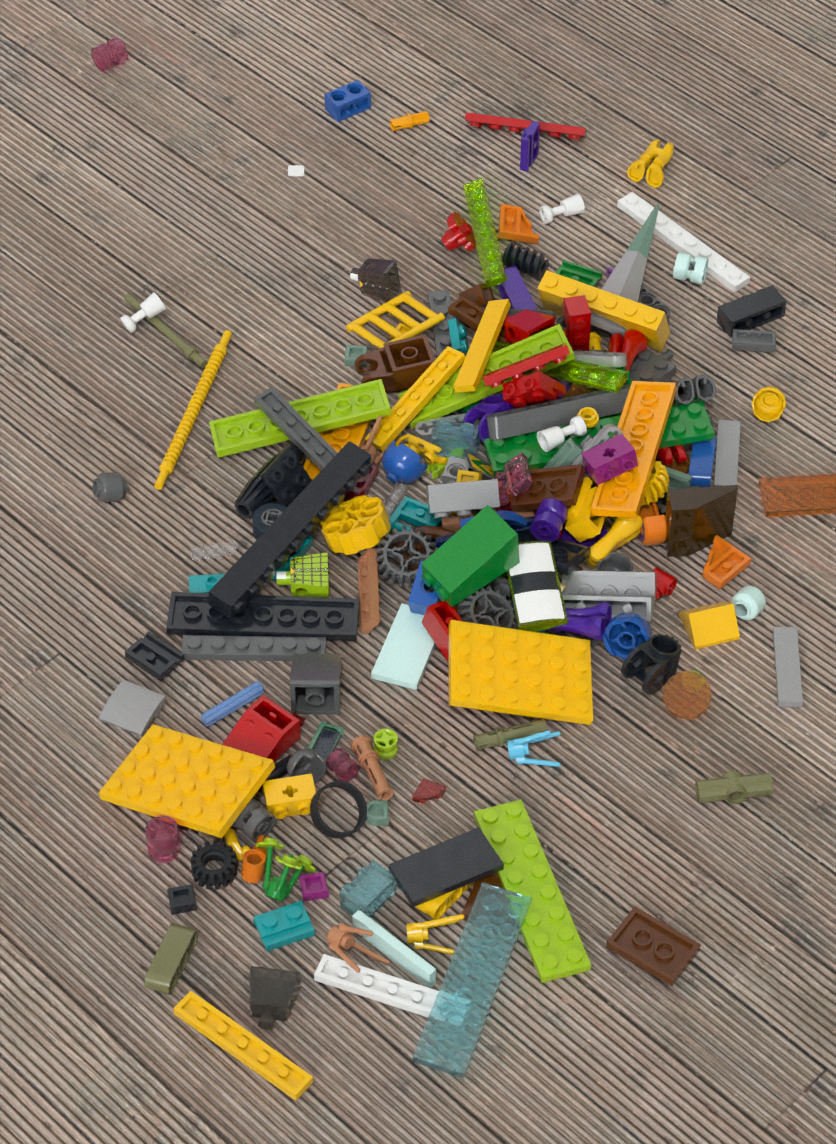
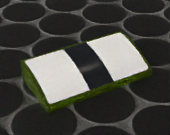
M551 541L518 543L520 563L508 570L507 573L519 629L537 632L567 624L568 619Z

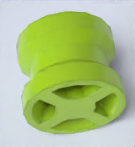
M388 728L378 730L374 735V750L378 752L380 759L389 760L394 758L398 753V736L396 732Z

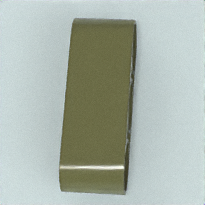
M175 923L169 926L146 973L144 981L146 988L168 995L173 993L196 945L198 930Z

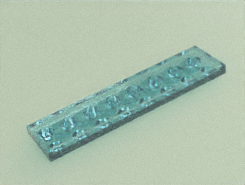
M482 882L414 1052L413 1062L464 1078L531 905V897Z

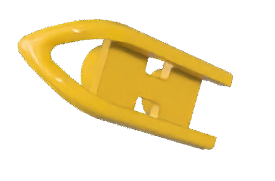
M411 434L403 435L395 444L399 446L402 441L409 439V444H402L422 456L429 464H446L448 461L447 458L435 453H439L442 450L440 447Z

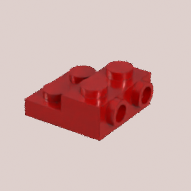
M540 371L503 384V400L516 408L539 404L547 400H555L558 396L566 394L565 385Z

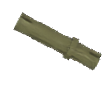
M544 719L503 729L498 727L487 733L473 735V742L477 751L493 746L503 747L507 740L524 738L547 731L548 728Z

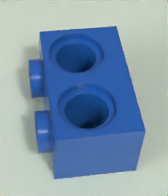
M359 80L324 94L325 110L337 122L371 108V92Z

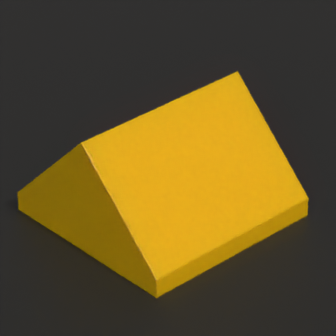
M723 601L679 611V617L695 650L740 639L733 603Z

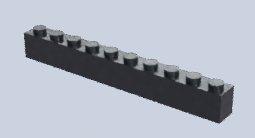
M348 441L209 591L208 605L229 619H232L236 613L240 614L244 610L247 601L251 597L255 598L261 586L265 582L271 581L275 571L287 563L291 553L298 551L303 544V540L307 536H312L316 531L317 525L329 517L331 510L335 506H339L342 503L347 492L355 489L358 480L362 476L368 475L372 467L370 465L371 454Z

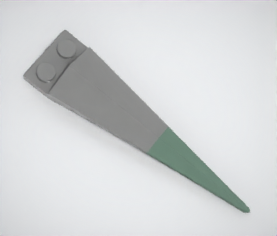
M659 204L654 207L601 290L638 302ZM591 313V325L613 334L620 333L624 337L627 329L607 318Z

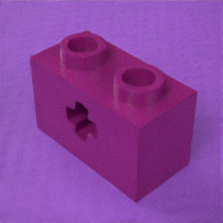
M623 434L581 453L585 470L597 485L638 466L635 449Z

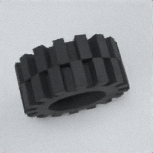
M213 840V845H210L209 841L204 842V848L201 844L197 846V851L194 850L191 857L194 881L199 882L201 887L206 884V889L211 890V886H215V890L220 889L219 885L222 884L225 888L228 886V881L232 883L234 876H237L238 870L236 853L229 845L226 848L225 842H221L218 845V840ZM214 860L224 863V866L216 870L204 867L206 863Z

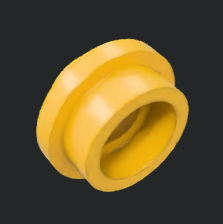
M584 407L577 414V416L584 420L586 428L594 427L599 422V415L591 407Z

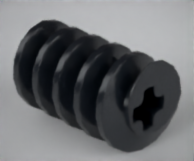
M511 241L503 253L501 264L506 267L515 265L521 273H527L531 277L535 276L539 280L542 279L549 266V260H544L545 253L542 252L537 257V250L534 249L530 254V248L526 247L522 251V244H519L515 249V242Z

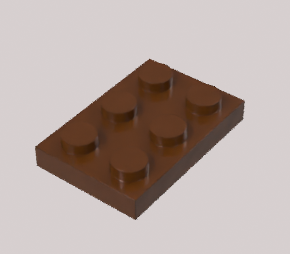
M578 464L520 471L510 507L513 512L538 509L541 501L549 498L561 501L565 506L576 505L586 471L584 466Z
M637 907L631 910L606 942V948L670 986H673L698 954L701 944Z

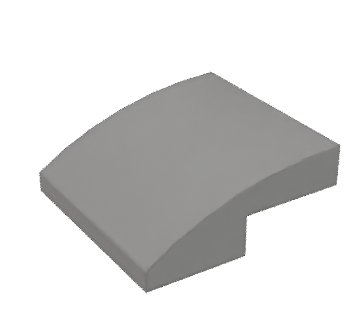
M123 679L110 696L99 719L102 722L143 737L152 719H157L167 697Z

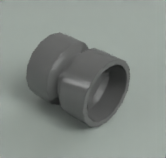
M252 798L233 824L242 829L253 841H257L258 836L265 835L264 837L269 834L276 820L272 813L266 808L261 807L260 803Z

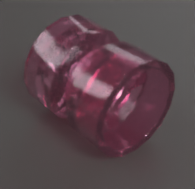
M118 37L107 41L106 45L100 44L91 49V56L95 65L103 72L114 67V64L118 65L128 60L127 49Z
M161 815L150 819L145 827L148 855L152 860L159 863L174 860L180 852L177 823L169 816Z

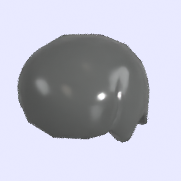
M610 552L607 557L599 561L596 570L633 571V564L630 558L623 553Z
M304 748L296 751L289 758L286 769L289 777L312 774L314 783H317L325 775L327 765L323 757L316 750Z

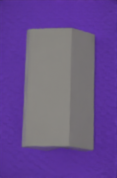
M574 570L569 575L562 574V585L566 586L562 594H560L562 607L587 608L601 602L612 604V619L621 613L631 612L639 614L646 621H652L656 599V572Z

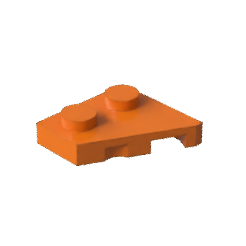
M501 204L499 209L498 238L537 244L539 236L533 233L531 229L532 224L526 218L522 207Z
M716 535L702 577L717 588L722 589L751 564V558Z

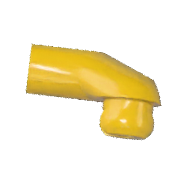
M229 829L224 835L227 847L230 845L236 853L237 860L243 861V854L250 850V847L247 845L240 847L236 831Z

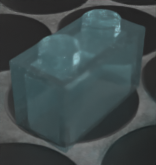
M436 420L432 430V444L440 447L442 450L439 453H435L440 456L466 459L464 449L477 456L480 447L479 426L471 423Z
M373 860L367 867L360 869L356 878L351 883H346L339 893L340 908L351 916L359 910L370 918L397 892V882L388 870Z

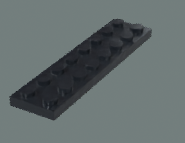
M171 592L166 626L167 634L326 637V640L357 641L359 599L257 595L255 598L251 597L247 601L244 610L240 614L236 613L232 619H229L208 605L209 593Z

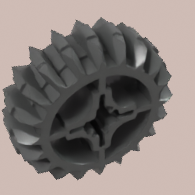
M403 525L402 532H398L394 528L393 536L386 533L385 538L387 541H379L382 548L376 549V553L379 556L375 559L380 564L378 566L379 572H384V579L390 578V584L393 585L398 580L399 587L402 588L404 582H407L408 587L412 588V582L415 581L418 569L409 572L412 566H419L420 561H425L436 551L434 550L436 543L430 542L431 535L424 536L423 529L416 533L414 526L410 528V531H407L406 526ZM405 542L402 547L394 548L397 544ZM414 543L419 544L425 550L426 556L414 550ZM410 550L411 558L409 557V560H406V563H404L403 555L408 554ZM388 558H392L400 563L401 570L394 569L388 562Z
M490 585L485 588L482 587L457 605V613L463 622L498 627V620L500 619L501 627L517 629L518 627L516 622H518L519 617L514 615L517 609L511 607L513 600L507 601V593L499 594V588L492 591ZM474 604L476 605V609H475L476 615H474V610H473Z

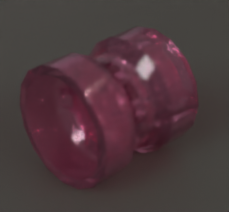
M344 748L334 750L329 754L325 762L327 767L335 772V776L339 781L348 782L358 774L360 766L353 759H349L350 755Z

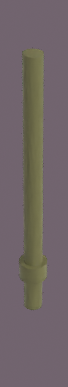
M126 294L124 297L125 301L137 311L141 310V302L132 294ZM145 317L180 348L186 358L194 361L201 368L206 367L207 361L199 355V351L194 346L188 345L158 317Z

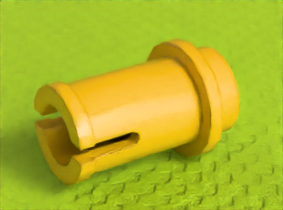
M591 332L589 351L600 352L601 350L603 352L600 344L601 337L597 333Z

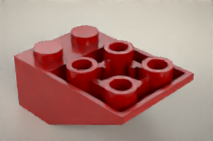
M262 695L246 709L222 745L265 757L275 762L301 738L300 720Z

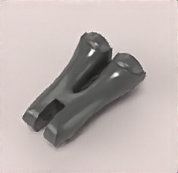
M698 375L693 379L686 377L679 381H670V383H676L677 386L675 401L677 403L689 404L695 396L700 400L708 401L717 393L714 382L706 375Z

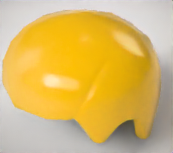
M772 386L759 389L752 400L753 414L759 420L765 422L779 419L786 407L784 393Z

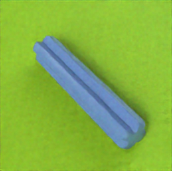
M255 681L201 714L202 723L209 727L264 693L263 685L259 681Z

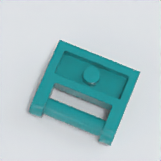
M405 496L389 519L391 524L390 531L392 532L394 528L398 532H402L403 525L406 526L407 531L410 530L411 527L400 523V520L418 527H440L442 525V518H434V514H428V505Z

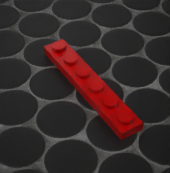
M466 112L465 121L470 122L469 126L481 127L482 124L490 125V129L501 130V127H509V131L521 133V129L528 128L532 123L530 120ZM538 122L540 123V135L541 132H548L550 137L560 138L561 134L569 135L568 139L580 140L581 137H586L587 129L584 127Z

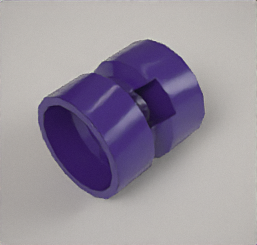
M549 498L541 501L530 526L532 535L542 542L550 543L556 541L568 515L566 506L556 499Z

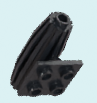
M289 445L270 458L247 482L234 503L236 511L244 518L251 519L256 509L262 505L272 503L275 499L280 504L288 507L312 481L302 466L305 461L304 453L297 446Z

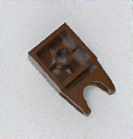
M424 334L384 343L383 348L360 355L355 360L354 366L358 373L366 375L362 378L361 384L382 379L385 392L410 388L435 361L427 336ZM364 361L371 362L369 366L360 367V364Z

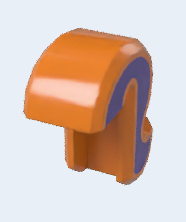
M651 502L649 506L646 504L642 505L638 514L643 521L639 534L641 543L644 546L664 544L668 534L666 515L659 514L657 504Z

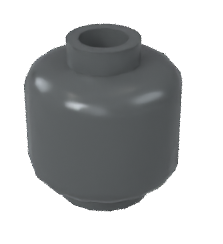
M118 472L100 473L97 479L93 480V494L101 502H118L127 493L128 484Z

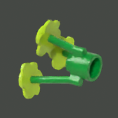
M272 837L265 838L263 842L256 844L257 848L267 850L265 879L262 885V889L266 890L264 896L284 902L285 897H289L290 891L302 870L312 874L316 869L311 866L313 862L304 855H299V857L292 854H284L283 857L276 856V861L283 863L285 866L281 877L273 876L272 881H270L273 850H283L285 845L278 844L279 840ZM290 867L297 868L288 883L286 877Z

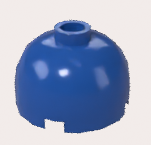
M392 441L382 456L383 469L387 473L386 478L394 484L398 482L411 484L417 481L428 469L427 464L422 465L419 462L422 458L402 443L396 446V441Z
M628 612L621 613L611 619L605 628L603 641L606 649L612 656L615 657L617 655L623 658L622 661H624L634 648L643 642H647L653 634L645 618L639 614Z

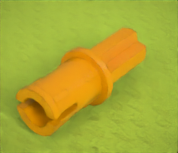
M427 111L411 115L407 113L406 116L389 119V124L392 132L404 128L412 129L413 126L428 123L430 116Z

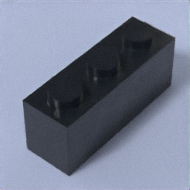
M771 285L718 306L717 323L731 338L733 329L751 330L784 317L787 301Z

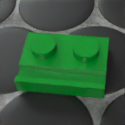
M563 260L556 274L597 288L599 281L602 280L603 272Z

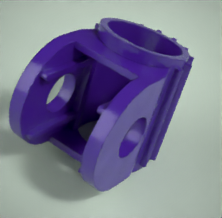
M502 393L482 399V403L472 407L466 413L463 419V432L468 439L484 443V439L489 438L486 416L516 409V407L503 400ZM477 418H481L478 430H476L474 423Z

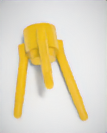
M460 914L426 922L407 923L408 944H414L415 950L426 949L454 954V949L426 944L424 940H429L428 928L457 923L459 920L464 919L465 916Z

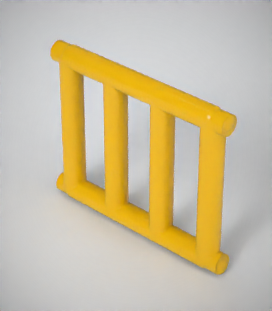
M406 291L347 324L345 328L348 332L354 331L380 349L384 347L383 344L385 342L363 328L362 325L371 321L394 337V339L389 341L393 342L415 337L445 319L443 313H435L414 299L409 291ZM405 302L429 319L419 323L396 308V306ZM389 312L412 329L402 333L378 316Z

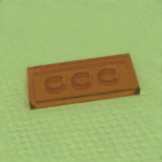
M836 474L759 478L758 484L765 517L836 513Z

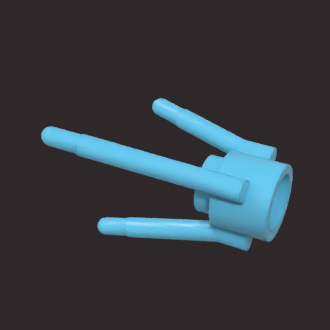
M548 730L524 738L507 740L509 759H516L517 765L526 763L560 767V762L525 758V755H529L528 744L560 736V731L551 733Z

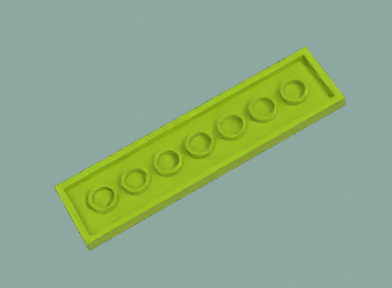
M560 324L491 353L483 375L564 343L567 344L570 354L566 355L567 359L556 364L553 360L545 363L546 367L538 371L546 372L576 358ZM459 367L413 418L410 425L414 429L419 422L440 418L503 390V384L491 388L490 385L485 386L481 377L476 391L456 393L453 386L461 369ZM533 369L524 371L525 376L535 373ZM509 377L504 379L503 381L504 383H507L513 380L512 377ZM408 390L397 394L398 397H399V399H401V397H402Z
M382 379L288 402L317 433L376 419L378 416L392 415ZM261 409L209 422L218 458L290 440Z
M522 799L474 811L477 827L481 829L504 863V869L497 873L515 914L516 923L540 982L545 983L590 971V960Z

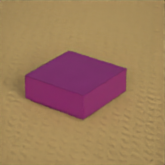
M324 872L299 876L303 902L329 898Z

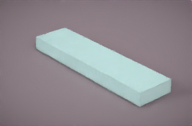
M358 910L352 915L353 927L373 931V936L359 934L361 937L426 987L432 988L436 984V968L362 911Z

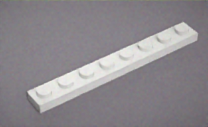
M634 192L629 193L617 202L619 209L641 225L645 223L654 209L652 205ZM658 210L653 232L656 236L678 252L691 254L692 258L696 256L709 258L707 273L734 293L750 283V276Z

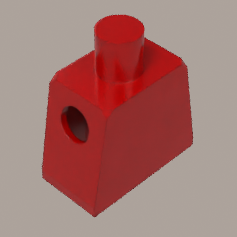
M522 310L513 316L507 315L502 327H505V338L513 344L555 326V317L530 310Z

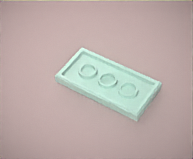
M401 603L371 672V678L417 690L436 644L421 623L424 615L411 613L407 604Z

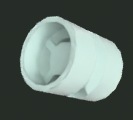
M679 252L674 265L673 278L683 281L690 279L692 283L703 285L707 274L709 258L701 256L692 258L691 254Z

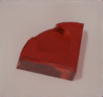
M423 778L412 796V801L425 803L428 800L439 799L445 794L446 787Z

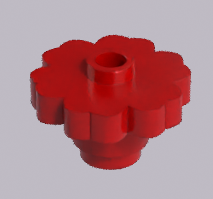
M453 212L446 220L449 229L441 237L445 247L451 251L464 246L470 252L478 248L477 236L467 221L459 213Z

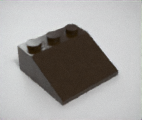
M737 485L668 490L665 512L668 534L664 543L667 557L692 555L712 545L716 535L722 539L732 535L738 492Z

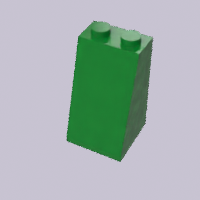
M487 505L422 563V580L428 587L432 586L441 601H446L453 607L520 563L518 534Z

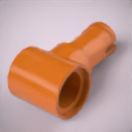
M265 835L258 836L256 844L263 842ZM256 844L253 849L243 854L241 877L248 883H258L264 876L267 850L257 848Z

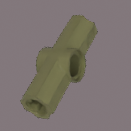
M730 771L721 778L695 781L696 798L699 803L726 800L729 804H739L744 802L747 797L773 795L774 790L770 773L742 775L741 772Z

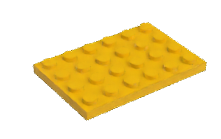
M451 620L449 623V706L591 725L593 721L590 640Z
M152 724L98 794L103 801L223 838L273 771L275 764L273 760Z

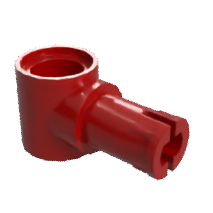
M657 567L652 571L656 572L655 602L664 595L670 596L678 580Z

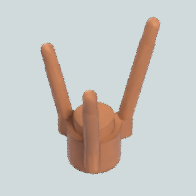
M378 416L367 442L364 439L361 445V449L371 454L370 465L373 464L375 466L378 465L384 453L381 452L377 456V449L371 445L382 420L381 416Z
M344 923L335 925L330 929L327 935L328 948L336 952L357 973L360 972V968L342 950H349L352 947L386 965L390 964L389 960L354 942L355 938L352 933L373 936V931L351 927Z

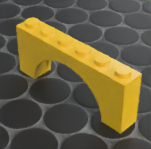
M546 270L537 288L544 310L554 311L558 316L563 315L564 298L585 295L591 313L607 318L627 330L634 329L640 331L649 341L648 348L662 352L669 338L670 331L664 311Z

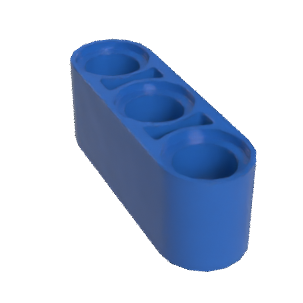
M714 437L712 440L693 443L688 474L692 476L691 486L710 487L717 437Z

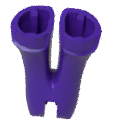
M601 602L587 608L563 607L564 619H542L540 626L549 632H572L603 641L605 628L612 619V604Z

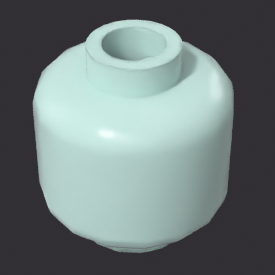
M745 586L733 596L731 603L734 604L737 617L742 620H752L763 611L766 599L758 588Z

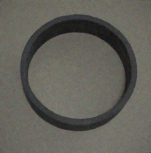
M333 781L320 788L314 794L310 803V815L316 828L324 835L331 838H345L359 830L364 824L367 816V805L362 793L355 786L344 781ZM331 787L340 788L347 791L355 799L359 810V818L352 831L338 832L329 828L323 822L318 811V800L324 789Z

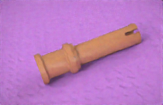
M366 735L355 738L351 743V749L358 756L359 766L366 770L379 800H389L393 796V790L379 765L380 757L378 752L372 748L371 738Z

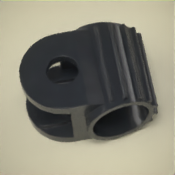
M667 634L653 635L647 642H643L629 653L622 664L621 674L627 679L634 676L643 682L642 691L647 695H652L670 682H673L682 651L681 645H679L678 640L673 639L674 637H670ZM655 665L650 671L645 672L649 666Z

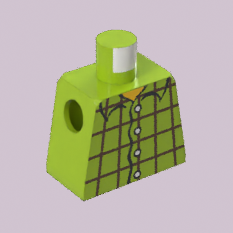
M328 553L292 558L290 560V571H277V585H291V596L329 598Z

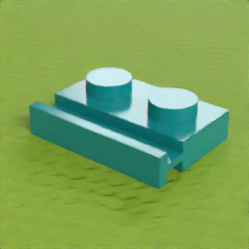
M455 317L448 320L452 348L464 353L466 357L469 350L467 331L463 324L460 325Z
M302 901L253 917L254 925L265 946L266 952L315 936V929L312 927L311 920Z

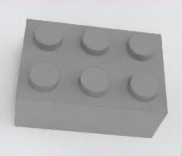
M498 479L426 486L428 514H434V518L448 517V512H457V516L471 515L472 510L481 511L487 505L494 511L495 508L500 507Z

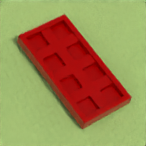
M564 343L482 375L485 386L490 385L491 388H495L504 384L503 380L512 377V380L525 376L524 371L533 369V372L545 368V363L552 360L555 364L567 359L566 355L570 354L567 344Z

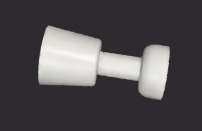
M578 193L562 200L560 206L550 208L548 205L539 207L540 218L544 224L551 223L553 216L562 213L564 216L584 213L585 211L583 199Z
M154 292L140 304L141 310L131 317L123 315L120 318L125 328L131 334L137 329L135 324L144 317L152 318L166 310L165 305Z
M575 416L570 420V425L562 429L554 426L538 431L537 440L540 447L545 452H548L562 444L565 440L564 437L568 435H585L587 428L584 420L580 416Z

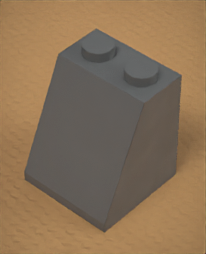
M293 654L290 674L291 714L340 715L341 654Z

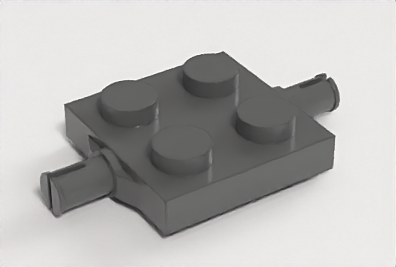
M648 349L639 353L635 357L630 369L631 382L661 377L670 378L677 373V366L668 361L674 356L672 350L667 349L661 355H656Z

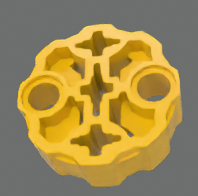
M366 495L354 497L351 500L342 502L339 506H335L331 510L329 517L320 523L329 549L333 553L340 552L345 555L356 554L361 550L375 546L391 529L390 518L382 500L378 497H367Z

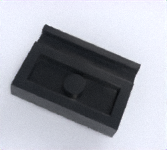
M148 631L144 638H140L125 651V658L161 681L177 667L179 662L182 663L184 661V654Z

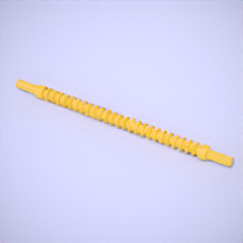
M229 330L224 331L219 344L215 345L193 393L194 395H192L187 406L188 408L183 415L184 417H182L167 449V453L159 467L160 473L154 484L157 490H162L168 475L172 474L178 457L183 450L182 448L187 441L186 439H188L191 432L190 430H192L201 410L200 408H202L207 397L206 395L224 360V356L227 353L226 347L232 336Z

